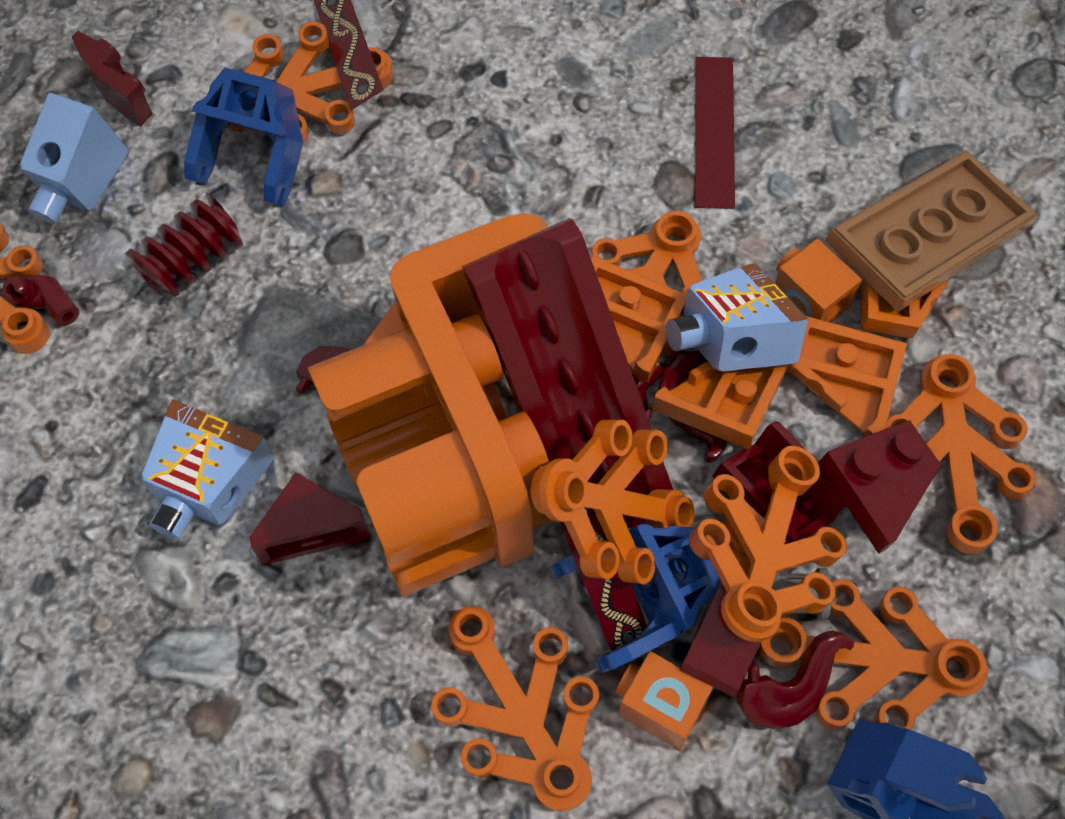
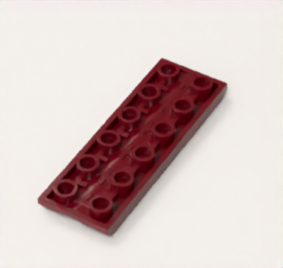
M568 218L461 266L482 320L497 351L503 373L519 413L526 412L542 441L549 463L559 458L573 460L593 437L594 429L601 420H625L631 427L632 435L637 430H652L585 240L573 219ZM606 456L590 477L592 483L598 484L620 456ZM664 462L660 465H644L625 488L626 491L648 495L655 489L673 490ZM622 515L629 528L645 524L644 519Z

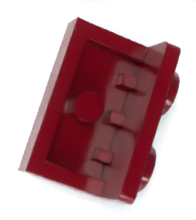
M775 421L765 428L749 450L744 449L721 462L712 477L715 479L718 475L727 474L739 480L744 488L745 501L765 519L773 492L768 481L769 464L785 447H804L780 422ZM820 465L818 480L803 495L797 496L785 544L811 537L822 527H831L847 508Z

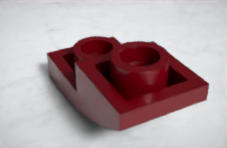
M77 31L72 36V39L97 89L117 111L141 127L153 114L144 95V86L135 76L123 70L120 64L121 56L109 42L104 39L96 41Z

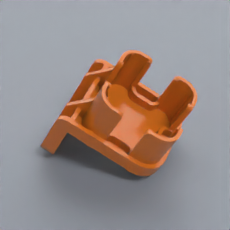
M516 214L503 217L403 256L394 264L390 273V282L395 302L364 345L307 367L322 403L328 411L326 417L352 481L361 493L382 544L384 557L402 598L492 559L495 560L499 568H502L533 555V529L553 521L535 508L531 498V483L535 472L541 466L549 464L546 451L535 426L526 412L523 411L511 417H506L503 404L494 385V382L503 379L501 363L461 267L548 228L546 222L537 215Z

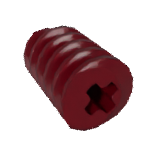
M206 192L209 205L198 199L190 203L193 218L181 211L174 215V222L178 231L166 224L158 227L157 230L161 243L148 236L142 239L141 244L145 256L131 248L125 252L131 265L157 295H159L158 292L162 289L174 297L178 296L179 291L174 280L177 277L191 285L196 281L191 270V266L194 264L209 272L212 268L207 257L208 253L211 252L222 260L226 259L228 256L223 245L225 240H228L238 248L244 245L236 224L211 194Z

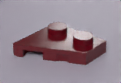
M910 420L830 450L818 462L878 554L886 551L897 540L941 467L940 462Z

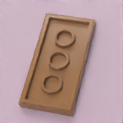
M966 150L833 227L825 241L899 312L1029 229L1038 218V215Z

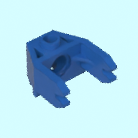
M224 67L210 85L207 96L197 101L193 106L192 112H195L196 115L184 160V178L204 184L207 183L214 170L223 129L231 124L269 134L274 145L264 181V201L284 206L292 190L303 146L293 90L271 79Z
M640 524L634 528L628 527L636 547L650 549L655 557L653 579L656 585L652 582V579L647 584L631 583L649 623L640 636L596 659L601 673L630 662L681 635L684 630L694 625L697 619V612L701 606L709 602L721 580L711 560L698 557L690 547L689 537L695 527L669 526L667 528H653L649 524ZM573 555L550 566L556 579L578 569ZM679 561L685 565L686 572H684Z
M858 719L827 782L828 787L840 805L862 819H1005L988 795L958 784L963 780L978 784L986 783L987 777L984 771L969 752L890 723L883 722L879 724Z

